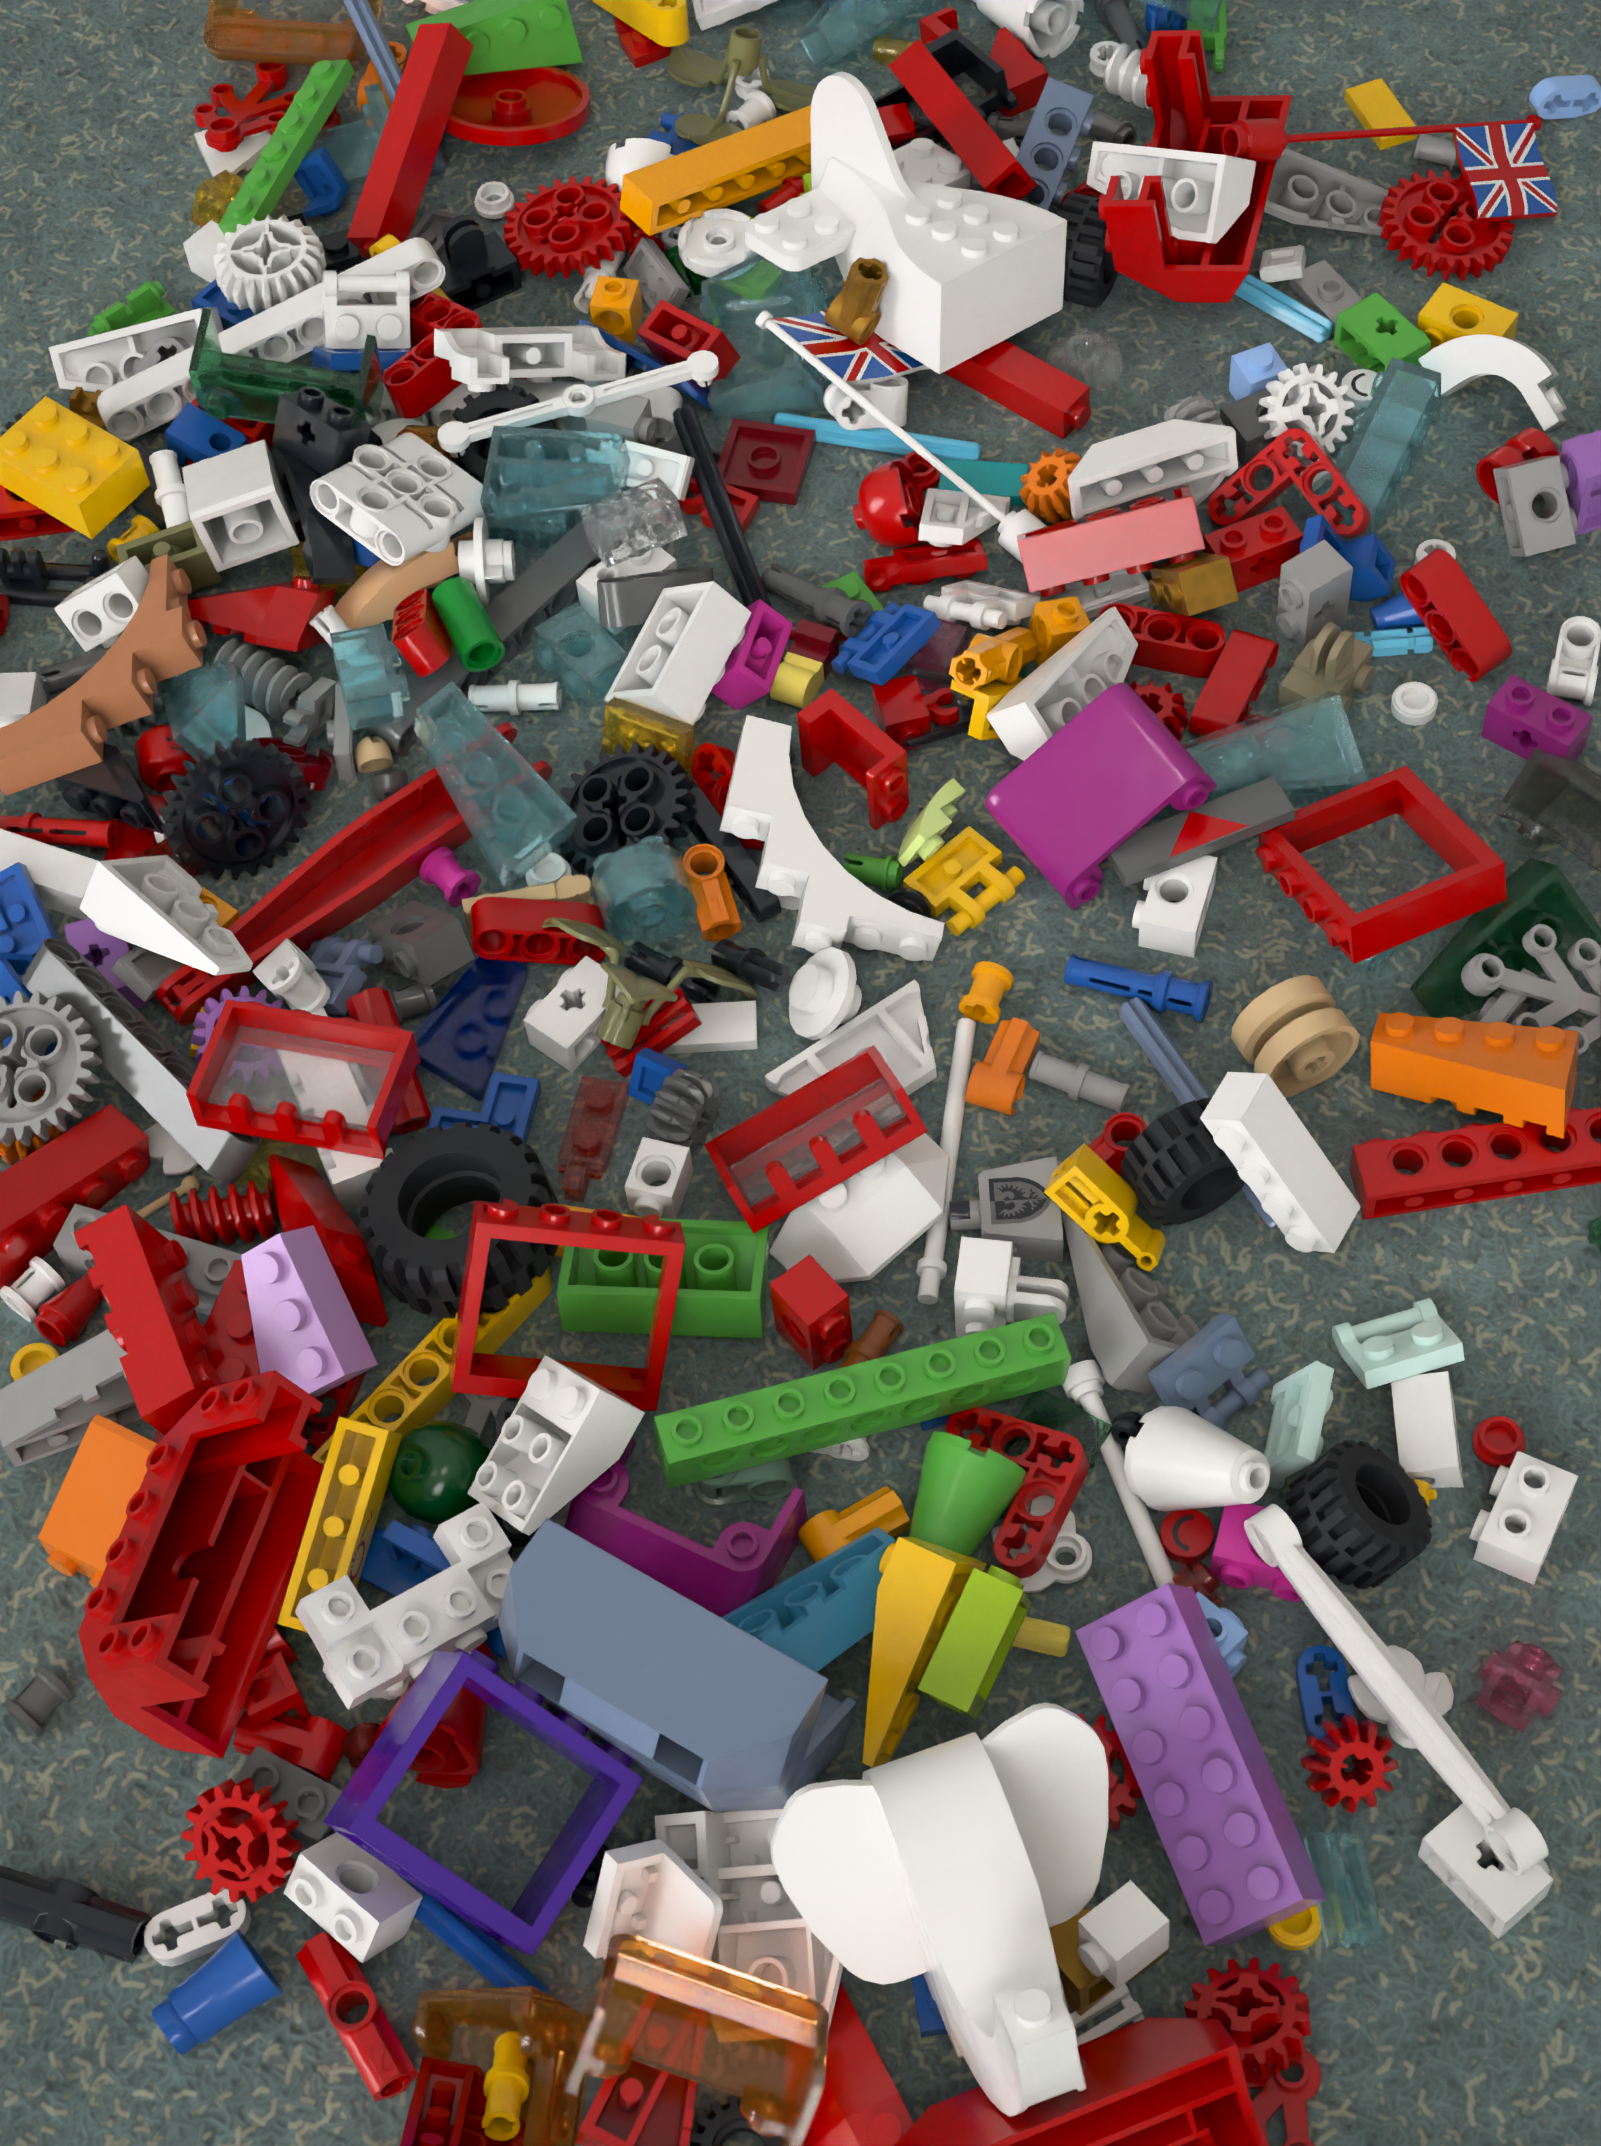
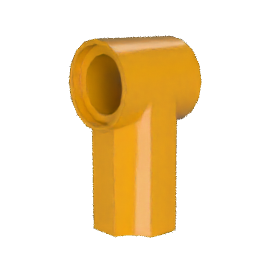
M886 1485L839 1513L837 1510L830 1509L815 1515L801 1527L798 1537L816 1563L876 1527L881 1528L891 1537H895L911 1528V1523L903 1503L895 1491Z

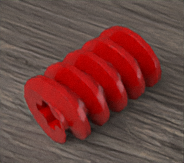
M268 1178L266 1191L260 1193L254 1180H249L246 1195H240L234 1182L229 1183L226 1198L220 1197L215 1185L209 1186L207 1200L201 1201L195 1188H190L187 1203L181 1202L176 1190L170 1192V1213L174 1232L177 1235L197 1241L200 1239L201 1242L216 1246L218 1235L226 1246L235 1244L238 1232L242 1240L247 1244L255 1241L257 1229L266 1241L275 1236L278 1224V1207L273 1183L270 1178Z

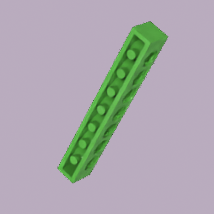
M1055 1312L658 1415L654 1417L653 1443L667 1488L670 1489L1063 1385L1072 1357Z

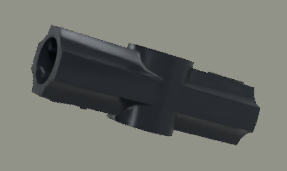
M0 1865V1920L29 1929L34 1936L47 1943L53 1944L55 1939L67 1943L65 1949L74 1951L80 1946L131 1964L141 1955L145 1946V1929L152 1919L148 1913L102 1899L95 1891L72 1880L57 1877L53 1879V1882L26 1872H20Z

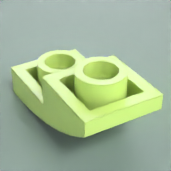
M954 778L934 795L906 832L898 855V861L903 867L918 857H921L924 861L928 860L944 845L945 841L941 836L958 813L954 805L966 792Z

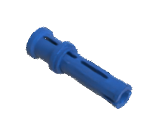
M1075 954L1070 956L1064 976L1065 984L1077 985L1130 999L1139 997L1144 1002L1151 1003V1009H1155V1012L1163 1014L1166 1010L1193 1016L1194 1021L1199 1023L1204 1022L1213 991V982L1205 979L1202 983L1174 977V973L1168 970L1160 971L1158 975L1124 968L1119 965L1079 957Z

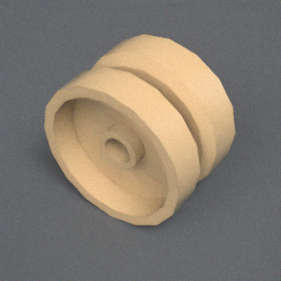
M1302 975L1276 984L1256 997L1240 1013L1232 1027L1231 1040L1247 1062L1255 1064L1254 1073H1268L1283 1096L1287 1098L1303 1092L1336 1074L1358 1047L1360 1034L1341 1009L1335 1008L1336 1001L1320 979L1316 976Z

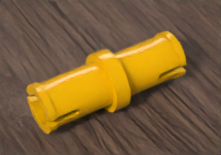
M514 2031L505 2032L496 2038L493 2065L486 2073L483 2085L487 2103L482 2120V2128H485L484 2133L486 2136L497 2141H507L518 2134L521 2105L527 2099L530 2090V2078L526 2071L531 2044L527 2045L529 2039L525 2035Z

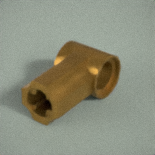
M859 257L852 263L842 291L832 301L824 318L826 323L858 345H862L867 341L880 321L881 313L877 308L889 280L885 270L886 265L876 258L864 259Z

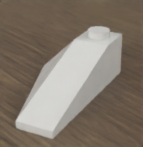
M1093 141L1086 184L1102 194H1106L1111 176H1120L1124 200H1138L1144 176H1162L1172 236L1182 240L1217 244L1249 205L1256 161L1221 154Z
M217 307L199 308L48 348L60 389L74 390L76 386L82 387L83 391H105L107 388L127 379L131 371L159 339L172 336L181 337L192 347L222 332L223 327ZM176 347L165 348L168 358L176 355L178 352Z
M168 855L97 862L79 909L95 922V926L100 931L215 976L247 972L251 970L253 962L232 931L219 927L216 919L219 913L214 905L204 904L199 896L202 888L199 883Z

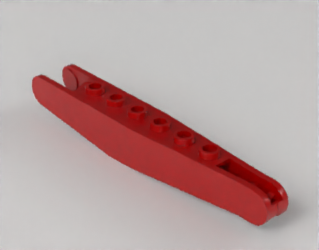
M505 722L368 810L334 835L234 922L228 930L232 931L253 962L250 971L217 975L211 978L210 976L213 974L185 964L161 983L155 993V997L180 1026H186L195 1022L197 1013L200 1012L201 1006H205L206 1000L209 997L220 1003L219 998L223 989L227 988L234 996L240 992L242 986L248 987L259 979L253 973V970L286 938L291 940L302 952L310 949L311 944L315 940H323V938L331 936L370 912L417 878L423 861L435 849L448 847L451 851H454L543 786L551 776L552 767L543 760L536 762L499 787L482 767L505 752L511 746L518 733L512 723ZM466 778H469L481 788L486 796L464 810L448 791ZM178 1002L179 1005L175 1007L173 1003Z

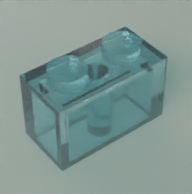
M384 624L330 633L334 663L350 729L356 730L403 721L402 702L410 701L405 674L396 675L395 668L401 667L399 650L392 641L387 640Z

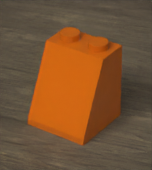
M96 1413L87 1428L38 1536L39 1541L49 1555L46 1561L53 1568L69 1577H73L75 1572L78 1571L91 1578L89 1583L94 1589L98 1586L107 1565L105 1558L108 1549L121 1533L127 1519V1505L142 1484L148 1470L146 1468L147 1458L157 1443Z

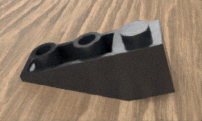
M104 743L103 762L55 778L64 790L62 793L64 800L73 809L79 812L84 810L92 812L106 820L115 819L128 823L137 830L144 828L160 834L164 833L161 829V825H163L161 818L140 780L116 746Z

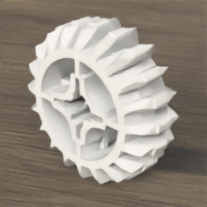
M268 214L265 220L256 221L252 217L251 224L246 226L237 224L236 233H225V241L216 244L217 252L213 256V267L217 285L221 288L224 296L227 297L228 302H235L240 310L249 307L254 314H257L262 309H269L323 282V271H326L323 245L319 242V238L313 232L311 226H303L300 219L290 222L283 215L278 220H273Z

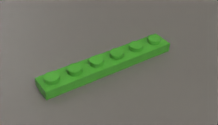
M348 59L322 60L312 66L310 74L300 90L295 94L293 102L284 117L278 122V127L267 145L263 147L261 155L252 170L246 175L243 185L235 198L229 203L226 213L218 224L224 236L227 232L236 233L237 224L249 225L251 224L252 217L256 221H262L266 219L268 214L272 213L355 73Z

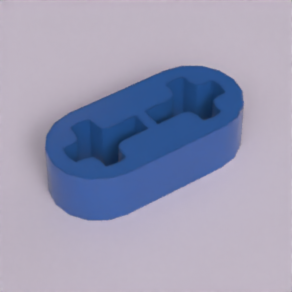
M1316 1645L1307 1648L1301 1653L1296 1667V1684L1304 1730L1307 1737L1312 1735L1316 1736L1319 1740L1326 1736L1322 1726H1316L1322 1720L1323 1705L1330 1704L1334 1721L1340 1722L1344 1715H1352L1355 1718L1352 1696L1347 1683L1346 1664L1343 1657L1329 1646ZM1316 1661L1323 1662L1326 1670L1335 1671L1329 1674L1328 1691L1320 1692L1317 1676L1314 1674L1307 1675L1308 1672L1312 1671L1313 1663Z

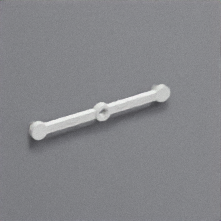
M697 351L692 353L686 361L592 388L584 384L572 385L564 391L562 396L465 424L459 421L448 422L438 430L439 445L446 452H450L452 457L458 458L457 452L462 457L465 454V449L474 441L565 415L583 417L590 414L597 406L691 379L697 381L699 386L706 387L705 381H707L709 386L712 383V379L718 375V357L710 351ZM576 400H584L581 403H574Z

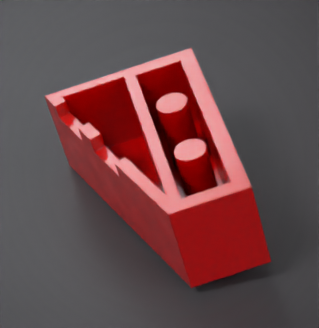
M658 1971L578 2131L577 2144L581 2146H689L710 1997Z

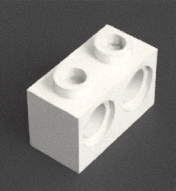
M135 555L74 590L54 610L85 652L99 644L104 649L109 648L121 636L136 612L146 589L149 574Z

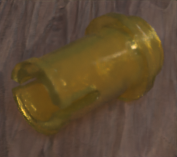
M884 33L883 37L876 36L872 58L879 61V64L884 66L885 62L892 63L914 41L890 38L889 33Z

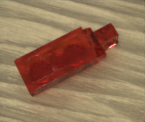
M587 1076L581 1077L558 1155V1173L565 1174L562 1183V1189L565 1190V1200L584 1203L590 1178L601 1180L603 1173H607L629 1097V1083Z

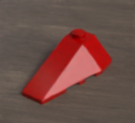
M294 576V581L188 598V608L192 621H199L202 627L208 626L209 623L213 624L212 633L223 636L244 634V641L248 643L299 652L326 642L309 622L320 611L324 612V608L330 604L334 606L335 588L312 584L310 576Z
M840 1981L828 2036L782 2039L794 2145L894 2146L911 2128L913 2122Z

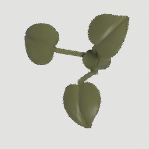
M748 26L732 28L727 54L723 62L693 51L685 44L675 46L669 58V74L674 80L682 84L702 88L711 85V83L715 85L727 83L716 120L702 114H685L680 116L675 122L674 130L678 136L693 141L700 146L741 131L735 125L724 123L737 75L750 76L753 74V70L758 67L763 91L766 94L772 95L771 100L776 107L789 112L810 106L816 87L789 80L777 79L769 81L766 69L767 55L760 54L763 34L759 30Z
M560 917L547 918L542 925V928L559 927L580 940L599 946L609 956L610 962H602L601 968L608 974L606 997L602 1004L606 1011L596 1035L621 1048L631 1050L641 1026H649L652 1016L665 1001H677L678 995L674 991L685 978H704L719 985L741 990L749 1001H756L758 997L756 990L729 971L710 963L686 958L682 962L685 966L681 968L665 987L655 980L647 977H638L633 971L619 966V950L625 952L626 945L605 930L589 923ZM617 985L622 992H619L617 998L615 999V991ZM655 999L650 1004V1006L645 1011H643L644 1006L646 1004L643 1000Z

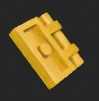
M968 826L903 880V888H912L924 894L930 902L931 914L936 918L948 907L957 912L946 922V926L953 935L959 936L969 927L974 929L986 919L985 913L998 902L1004 904L1016 893L1015 888L1025 881V875L1017 866H1012L1004 874L998 871L996 867L1002 863V851ZM980 882L986 889L972 899L966 892Z

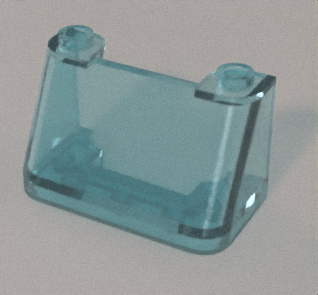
M758 254L701 282L703 301L700 302L699 306L703 318L708 324H714L718 329L722 330L740 356V359L726 376L725 380L719 378L711 383L708 402L715 415L718 417L722 416L727 421H732L733 419L745 420L775 417L779 412L804 414L826 411L827 409L823 401L824 393L833 382L768 328L761 329L755 324L757 317L764 310L772 314L773 319L810 315L828 310L829 302L827 295L813 272L809 268L801 271H787Z

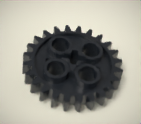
M235 737L231 749L226 750L220 741H216L215 754L209 756L206 751L200 748L198 750L199 763L195 765L190 761L184 760L182 763L188 773L185 776L171 775L170 778L177 790L163 791L162 795L169 806L159 809L161 816L166 822L161 825V829L167 837V843L174 854L179 856L186 867L192 864L199 875L204 874L209 869L214 879L219 880L225 869H227L232 879L237 880L241 868H246L251 876H255L256 864L262 862L269 869L273 867L271 856L274 853L287 857L288 853L283 846L285 842L299 843L300 841L294 832V828H303L308 825L301 813L311 810V805L305 798L310 793V789L303 781V773L296 764L294 765L290 756L286 752L280 754L273 743L263 748L259 740L253 738L248 747L245 748L239 737ZM235 778L230 784L224 785L228 780ZM209 793V794H211V795H213V796H216L217 798H215V797L212 798V797L207 796V795H204V794ZM272 796L269 800L262 802L265 798ZM210 816L206 821L199 823L203 818ZM260 821V822L267 823V824H266V825H262V824H259V823H257V822ZM247 833L243 838L238 839L241 835Z
M638 742L633 743L629 753L621 744H617L614 756L609 757L604 750H601L599 752L600 762L596 765L588 760L584 761V767L587 772L583 776L576 773L570 775L576 783L573 789L561 788L560 790L567 799L566 803L554 805V810L561 816V818L552 822V827L559 833L554 838V842L562 849L560 854L579 874L582 873L584 875L586 873L594 882L603 877L609 884H614L619 874L629 883L632 880L633 871L636 869L645 877L648 876V864L652 861L661 867L665 865L661 855L665 850L671 853L678 852L673 840L675 837L687 838L689 834L681 825L682 823L693 821L695 818L687 809L696 804V799L689 792L694 785L686 776L687 771L667 750L660 752L654 744H650L644 750Z

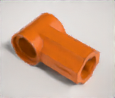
M697 844L691 847L683 858L684 891L690 897L702 939L717 942L732 938L736 933L742 931V924L725 872L724 855L720 849L710 844ZM700 872H709V873H712V874L703 875V876H702V875H698V873H700Z
M1013 1017L1011 1020H1001L984 1061H977L972 1069L966 1088L965 1101L1013 1116L1016 1109L1012 1107L1016 1099L1021 1100L1026 1083V1072L1039 1045L1040 1032L1035 1030L1028 1021Z

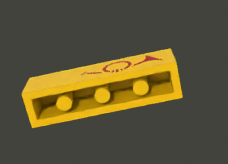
M339 1416L277 1624L307 1632L295 1613L300 1599L345 1575H348L357 1590L402 1434Z

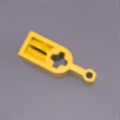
M1084 1143L1053 1170L1044 1193L1092 1238L1106 1244L1119 1241L1137 1258V1265L1141 1269L1150 1272L1158 1265L1166 1243L1164 1234L1160 1230L1152 1229L1135 1213L1138 1205L1136 1193Z

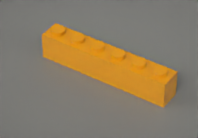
M811 105L623 175L620 210L646 234L651 236L685 223L692 217L694 219L701 217L705 211L721 209L781 186L782 181L787 177L793 178L798 176L801 178L803 175L811 173Z

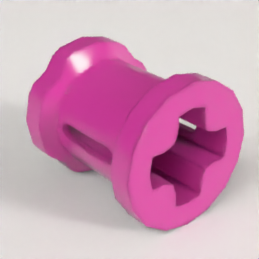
M440 847L425 858L420 867L419 875L427 884H435L444 893L445 901L449 905L457 907L462 905V899L471 898L477 893L481 879L476 872L465 870L455 861V853L448 847Z

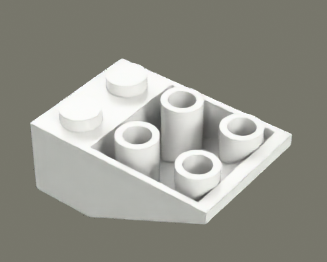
M545 1355L537 1370L531 1375L527 1388L513 1413L504 1423L501 1434L486 1461L478 1469L475 1480L467 1494L480 1503L484 1501L487 1507L522 1533L531 1535L542 1525L546 1518H551L620 1459L645 1412L585 1375Z

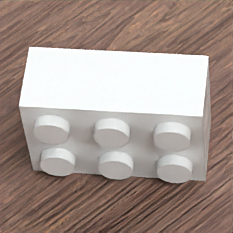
M714 581L663 588L604 701L644 730L693 726L703 715L706 708L705 701L713 686L723 677L726 670L725 663L733 648L743 639L745 634L744 627L752 612Z

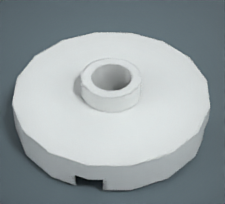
M711 209L703 212V217L695 221L693 217L686 221L678 235L679 256L684 265L694 273L710 278L728 277L747 269L759 255L749 249L744 241V226L750 218L742 212L731 209Z

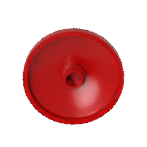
M551 66L466 75L462 78L445 132L466 141L495 146H524L553 141L575 132L586 123L590 116V92L581 79L569 72Z

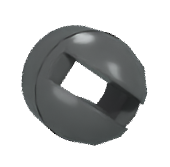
M406 770L386 771L370 775L373 792L380 801H384L389 797L388 792L396 793L408 785Z

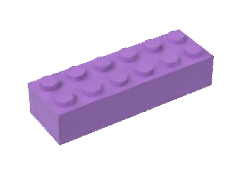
M1167 1583L1076 1630L1078 1640L1204 1945H1231L1327 1900L1194 1590Z

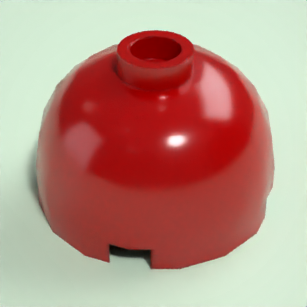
M898 458L873 468L862 480L858 490V504L853 505V515L860 530L866 529L870 537L880 545L896 549L912 547L927 542L918 540L925 498L921 486L914 488L910 483L908 476L915 475V472L904 458ZM904 521H911L913 526L907 528Z

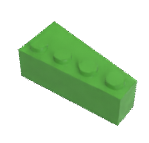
M474 0L405 25L412 46L420 24L450 22L473 45L463 76L583 63L566 0Z

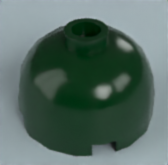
M436 1420L420 1423L401 1437L388 1481L395 1502L409 1516L438 1526L479 1504V1501L467 1493L475 1480L478 1469L484 1464L490 1453L489 1448L483 1447L481 1440L476 1436L479 1434L473 1428L449 1421Z

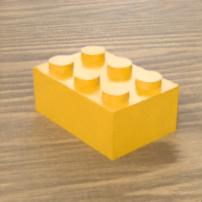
M47 396L0 437V485L91 540L151 485L139 451Z

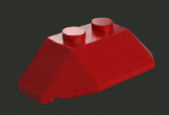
M423 2056L400 2146H522L526 2122L520 2116L519 2132L510 2140L497 2141L489 2138L484 2133L485 2128H482V2120L487 2103V2097L484 2095L483 2090L486 2074L482 2069L475 2065Z

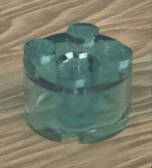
M645 837L638 844L624 847L614 853L602 854L593 863L595 872L592 878V885L606 931L623 944L622 938L635 939L636 942L640 941L648 944L674 937L687 927L685 919L692 912L694 916L697 911V903L682 857L677 850L665 845L661 837Z

